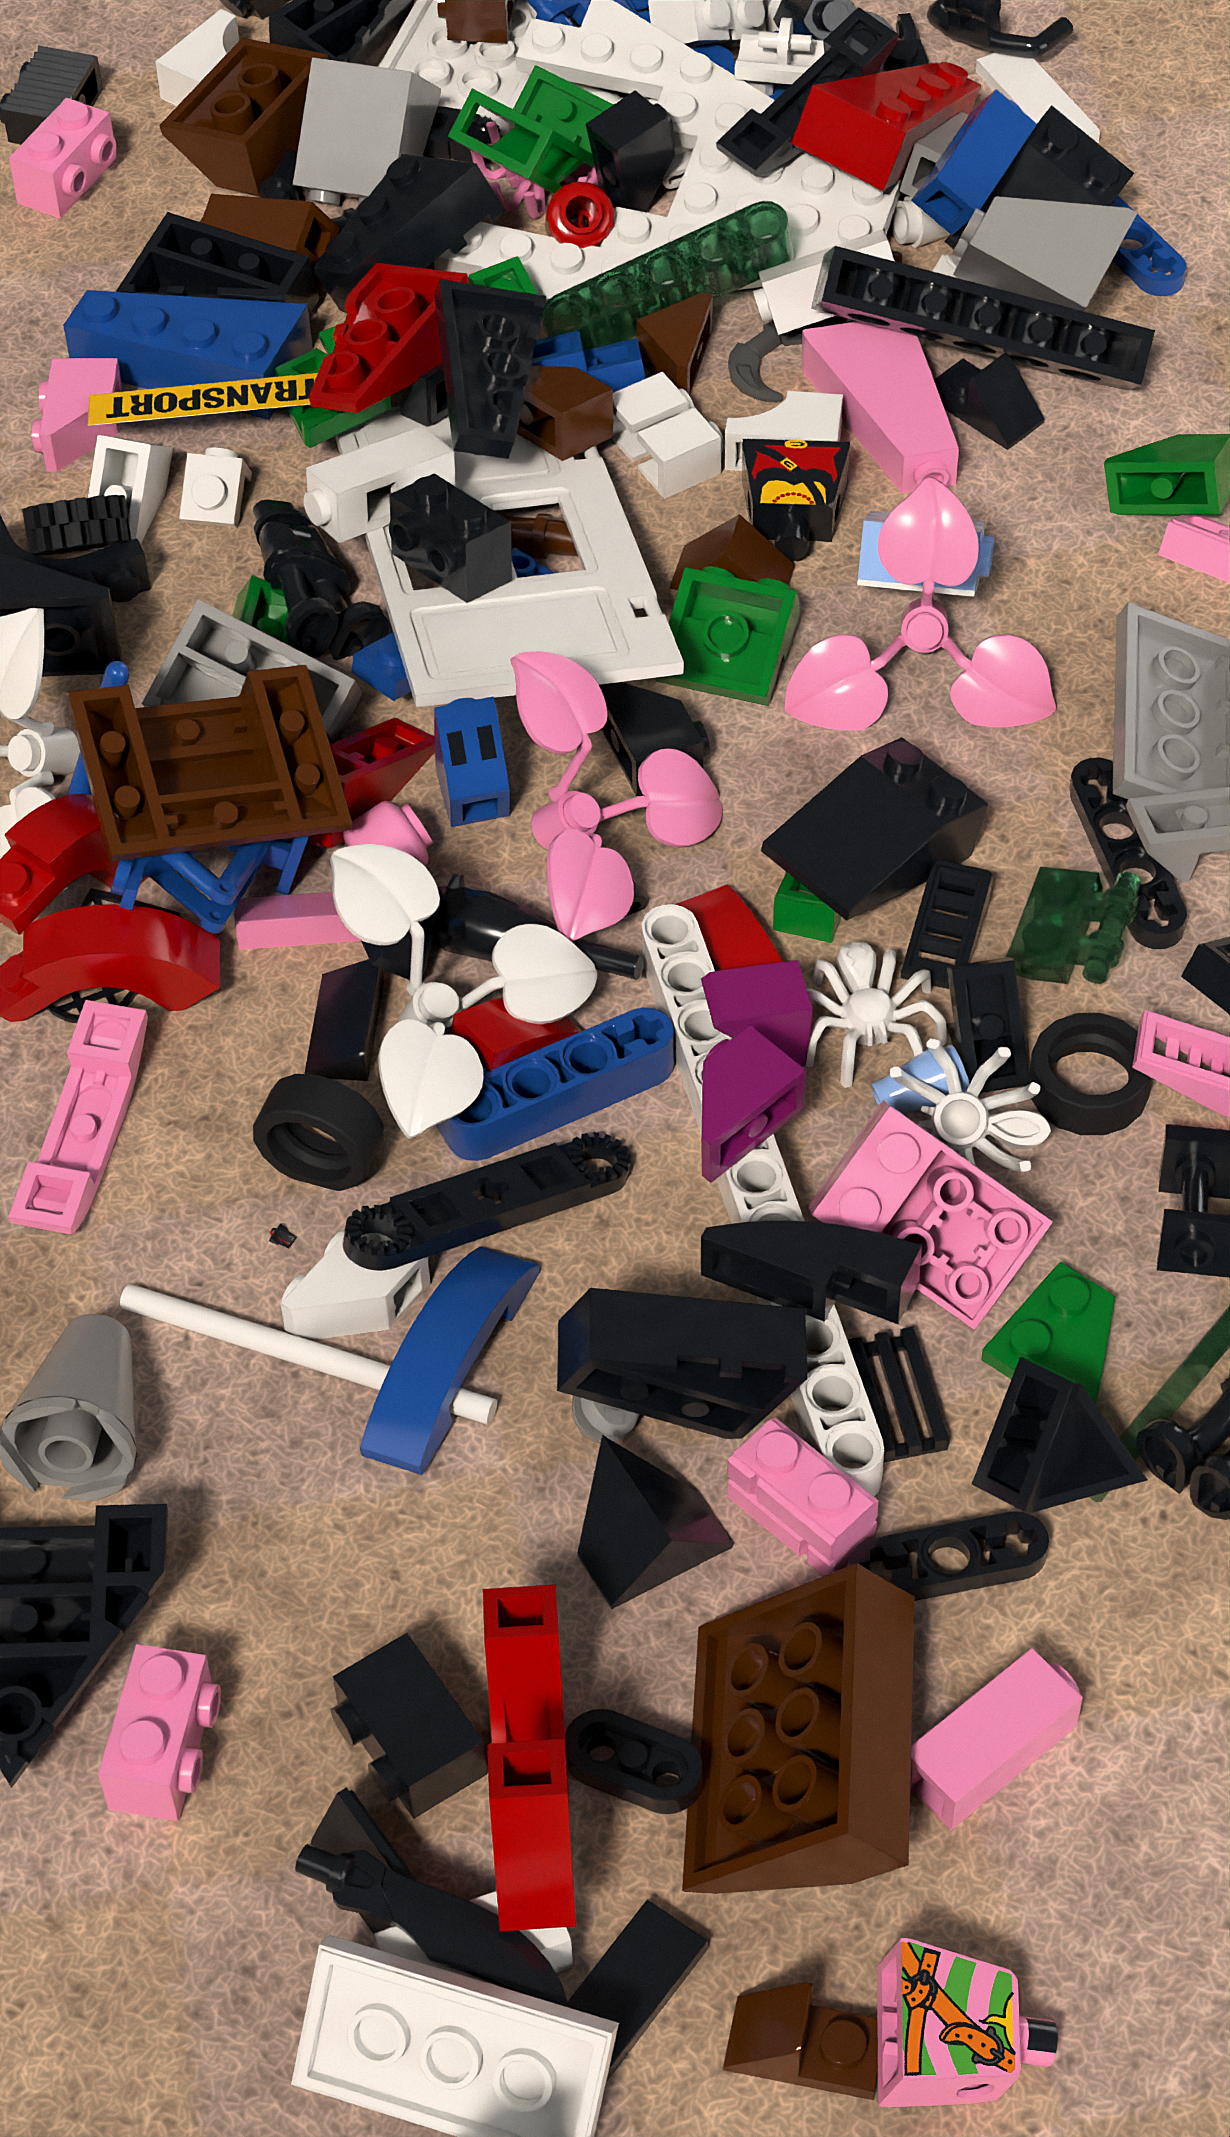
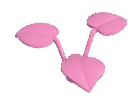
M929 476L923 479L916 489L890 512L879 533L878 554L888 574L896 581L906 585L923 582L921 598L912 601L902 614L901 633L894 636L893 641L872 661H870V654L865 642L860 637L852 634L830 636L811 647L797 664L788 682L784 708L785 712L790 713L792 717L808 724L836 730H864L873 725L881 716L888 699L887 684L884 678L876 671L884 667L905 645L920 653L933 652L942 647L956 664L965 670L953 682L950 696L957 712L970 724L988 727L1018 726L1039 721L1056 711L1047 665L1040 652L1029 641L1012 634L988 637L977 645L971 661L956 646L954 639L948 636V616L946 610L939 602L933 600L934 583L945 586H957L964 583L975 569L978 560L979 544L975 526L965 506L947 486L936 478Z
M523 652L512 657L510 661L515 673L518 711L527 733L536 744L552 753L566 754L577 748L558 784L548 791L552 801L538 808L531 820V828L536 841L548 850L546 863L548 890L558 931L573 942L585 935L616 924L626 916L633 903L634 884L629 867L618 852L610 848H601L602 838L598 834H593L597 829L598 823L622 813L646 807V824L654 839L672 847H687L703 841L716 830L722 818L723 808L722 803L719 801L718 790L698 762L682 751L669 748L651 753L641 763L638 770V784L643 796L633 797L600 809L592 796L579 791L569 792V786L592 748L588 734L600 730L607 722L606 702L597 681L578 663L550 652Z

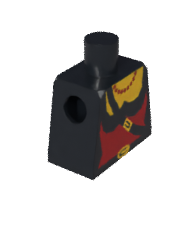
M743 439L742 484L749 523L767 540H775L774 546L790 561L802 559L807 554L809 541L832 542L848 486L850 442Z

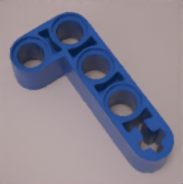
M642 1007L634 1009L501 1065L491 1072H486L483 1068L484 1079L477 1098L462 1113L437 1124L436 1127L450 1150L456 1156L465 1160L480 1161L491 1158L655 1087L667 1080L674 1068V1027L671 1019L664 1012L654 1008Z

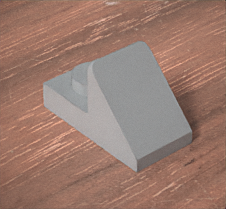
M1230 786L1128 798L1126 809L1146 852L1182 883L1190 881L1200 854L1230 850Z

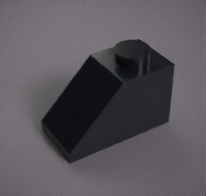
M635 90L587 122L586 129L599 188L607 194L615 208L617 206L646 213L675 156L671 137L673 122L667 111L660 104L650 103Z
M624 682L599 685L607 708V722L601 730L636 797L643 796L638 784L639 767L646 757L660 749H676L688 754L703 768V756L710 754L709 739L703 724L700 721L693 722L681 700Z

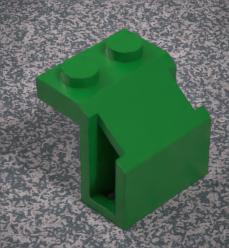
M535 65L513 109L472 88L448 137L476 154L554 194L562 187L559 183L583 163L591 167L594 165L586 123L614 104ZM479 106L514 126L511 131L491 147L466 134Z

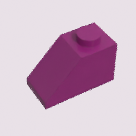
M751 1025L731 1040L725 1039L717 1043L703 1061L701 1159L702 1176L710 1183L805 1109L806 1070Z

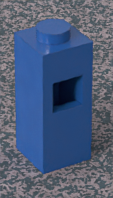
M997 89L994 90L969 114L911 201L953 235L971 219L976 208L981 209L1037 123L1026 115L1015 102L1009 100Z

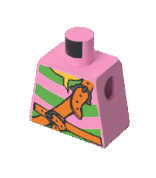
M900 1938L877 1966L878 2106L959 2105L995 2101L1019 2079L1021 2064L1049 2067L1053 2063L1058 2042L1056 2024L1053 2020L1019 2016L1018 1979L1011 1970L908 1938Z

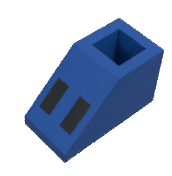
M494 696L477 700L474 698H459L451 701L446 706L435 707L436 773L450 826L456 827L510 816V788Z

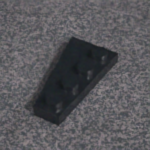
M439 280L434 298L453 451L509 459L516 438L525 397V387L531 370L532 355L537 342L540 319L547 296Z

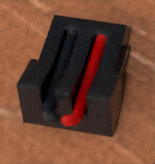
M281 1223L277 1229L272 1228V1231L269 1232L271 1235L269 1242L282 1245L288 1249L297 1238Z

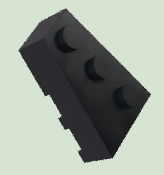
M292 0L269 15L270 43L327 54L328 60L377 67L413 8L414 0Z
M401 154L398 159L390 164L386 175L371 194L360 202L356 213L342 231L327 244L326 251L312 267V270L339 310L347 313L344 304L348 294L375 263L426 269L448 249L456 255L468 244L463 237L486 216L494 222L505 212V209L477 163Z
M170 212L166 213L116 290L117 292L302 303L308 304L309 315L319 300L309 256Z
M589 1288L558 1320L557 1391L724 1439H742L807 1380L805 1308Z

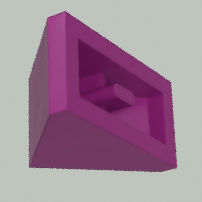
M798 960L713 971L701 978L714 1029L734 1038L751 1025L801 1067L806 1065L813 1009Z

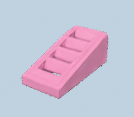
M1144 1010L1140 1016L1132 1067L1203 1106L1230 1118V1037ZM1155 1037L1166 1043L1164 1056L1153 1053ZM1179 1050L1188 1055L1187 1064L1177 1061ZM1202 1062L1209 1066V1071L1200 1068V1063Z

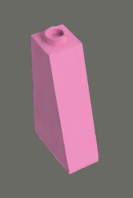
M860 321L802 330L801 367L804 375L819 393L843 394L842 421L901 493L913 492L923 479L929 476L936 478L945 486L956 485L959 447L918 337Z

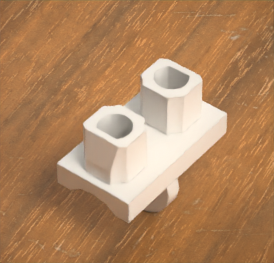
M784 17L780 21L779 33L760 31L759 35L742 34L739 55L735 63V80H743L767 96H771L774 92L775 83L793 84L824 54L823 41L812 40V35L793 34V18Z

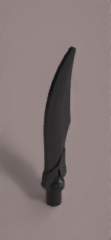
M308 1843L301 1850L296 1862L295 1871L326 1884V1891L333 1894V1901L339 1909L370 1916L392 1927L394 1925L415 1941L431 1961L463 1971L499 1987L568 2007L562 1984L546 1957L519 1930L500 1932L499 1916L471 1901L388 1869L383 1862L366 1850L342 1852L339 1856H336Z

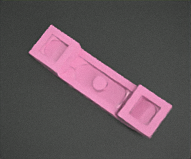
M85 1000L67 1050L71 1067L37 1163L30 1161L27 1163L8 1216L11 1224L73 1235L82 1223L92 1205L129 1107L148 1020L146 1010Z

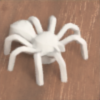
M853 941L841 946L836 957L839 974L833 964L820 959L816 961L813 983L821 985L826 974L843 1004L842 1006L819 991L807 989L810 1000L841 1018L821 1016L815 1021L810 1031L805 1066L813 1067L817 1042L825 1027L844 1029L846 1033L843 1040L840 1083L844 1088L853 1085L856 1043L873 1046L879 1043H888L887 1039L892 1033L906 1035L912 1047L914 1058L924 1051L919 1034L912 1025L896 1023V1020L904 1019L921 1011L926 1013L935 1023L937 1040L941 1042L942 1046L948 1043L946 1021L933 1004L920 1000L897 1009L920 984L924 993L932 992L931 973L929 970L923 969L915 972L899 991L890 998L888 994L893 972L896 970V953L893 948L887 949L884 953L877 989L872 988L876 969V954L867 943ZM846 987H847L848 990L852 993V995H849V993H848Z
M930 1038L926 1046L945 1073L949 1091L948 1095L907 1074L899 1066L890 1068V1076L898 1084L936 1104L935 1107L922 1106L920 1110L932 1115L931 1120L919 1121V1126L933 1128V1132L930 1134L954 1151H959L962 1157L974 1165L972 1148L976 1147L994 1162L1017 1172L1031 1170L1030 1161L1020 1160L1006 1154L985 1138L986 1135H991L1002 1144L1013 1149H1030L1042 1143L1051 1132L1046 1119L1034 1111L1010 1110L993 1115L988 1113V1110L1033 1098L1040 1092V1085L1032 1082L1026 1087L989 1096L981 1100L978 1098L987 1078L1011 1056V1051L1008 1047L998 1048L979 1067L966 1092H962L958 1071L954 1062L943 1048L941 1042L936 1039Z

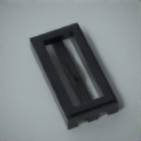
M914 1328L900 1329V1336L889 1338L887 1332L874 1334V1341L863 1343L861 1337L848 1339L849 1347L883 1439V1463L948 1450L949 1438ZM903 1351L930 1438L920 1439L895 1359V1352ZM869 1357H879L905 1443L896 1445L893 1443L868 1361Z

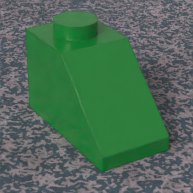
M1177 434L1107 458L1104 462L1110 513L1117 515L1220 514L1230 499V434Z

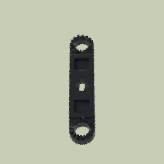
M593 1132L592 1137H589L588 1133L581 1134V1139L575 1137L572 1142L560 1146L553 1143L392 1196L388 1203L374 1205L373 1208L362 1206L361 1212L358 1209L354 1210L352 1216H349L346 1221L342 1244L346 1256L360 1267L376 1271L394 1269L613 1194L622 1189L626 1183L631 1164V1154H627L628 1148L626 1145L621 1147L619 1139L611 1141V1136L605 1134L604 1138H600L599 1133ZM596 1158L603 1159L609 1162L612 1168L610 1166L607 1167L605 1172L603 1167H599V1172L595 1171L596 1166L592 1165L588 1169L589 1163H583V1161ZM369 1233L382 1234L390 1238L392 1243L391 1241H386V1245L383 1246V1242H378V1246H374V1241L370 1240L367 1243V1237L363 1235Z

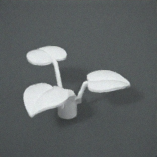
M31 608L0 617V716L27 728L20 731L17 736H14L9 745H0V757H8L11 766L24 776L32 777L11 789L9 793L11 805L0 807V859L11 848L4 834L28 813L56 799L53 794L39 786L53 784V776L68 775L75 770L80 753L77 737L70 729L54 728L52 722H39L27 716L36 705L42 680L44 609Z
M358 844L336 850L330 857L335 908L345 927L354 936L364 942L375 945L395 944L402 940L408 931L412 937L410 981L406 985V990L412 998L401 1012L399 1022L383 1038L378 1057L380 1079L387 1104L398 1126L408 1139L414 1138L429 1128L462 1113L473 1103L482 1088L484 1079L483 1067L476 1050L464 1038L456 1035H447L451 1030L454 1014L470 1008L492 991L503 988L504 1006L510 1015L529 1023L547 1024L561 1020L573 1013L592 993L598 975L594 963L564 935L547 926L538 924L519 925L506 931L498 940L492 952V963L499 976L490 978L464 997H458L450 986L443 983L430 982L424 984L422 981L424 930L418 922L430 917L438 908L440 901L437 885L430 872L422 863L406 852L384 845Z

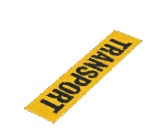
M318 373L89 395L88 426L310 405L308 397Z

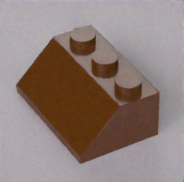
M241 38L159 125L161 133L216 187L259 196L261 183L265 178L272 176L284 152L289 149L298 152L312 57L328 60V55Z

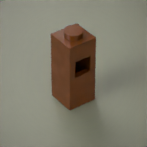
M224 194L210 195L204 215L200 221L201 223L309 256L311 267L323 255L327 244L338 235L340 227L310 201Z

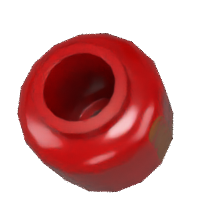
M576 181L562 186L553 194L547 206L545 216L547 236L553 237L560 244L572 243L579 248L589 246L601 247L603 240L609 236L614 227L615 211L611 199L601 188L588 182ZM577 218L576 222H569L571 219ZM583 219L586 221L588 227H585L582 224Z

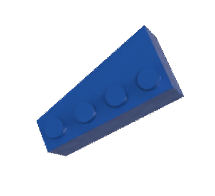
M87 290L63 324L69 358H118L122 383L145 389L276 377V367L313 350L308 304ZM276 408L237 412L270 420Z

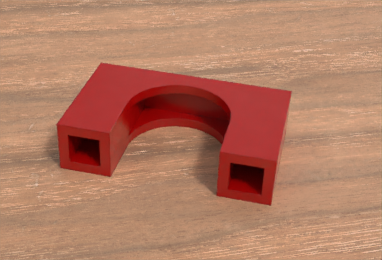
M556 1584L483 1589L484 1644L492 1743L487 1744L489 1806L500 1932L576 1927Z

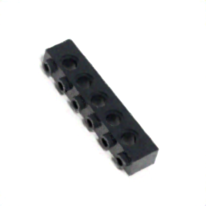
M834 246L823 256L811 309L997 358L1006 353L1016 363L1123 390H1129L1142 385L1155 330L838 246Z

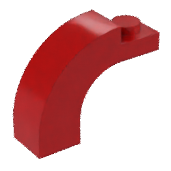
M70 794L53 799L28 813L4 834L11 848L0 859V922L18 935L70 883L80 876L88 873L109 888L112 887L119 861H109L91 794ZM147 876L146 878H144V879L140 882V884H142L149 876Z
M119 904L90 905L47 915L30 923L23 931V951L11 956L5 963L0 965V1017L9 1022L24 1021L67 994L98 987L129 990L145 996L168 1011H183L220 988V939L189 920L161 910L141 906H133L132 910L120 907Z

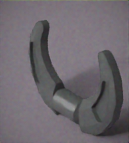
M774 321L764 324L762 332L745 344L738 342L730 352L728 369L731 382L741 393L756 400L781 402L783 395L767 387L759 377L758 368L761 364V358L780 346V344L784 346L802 344V330L823 326L812 323L778 335Z

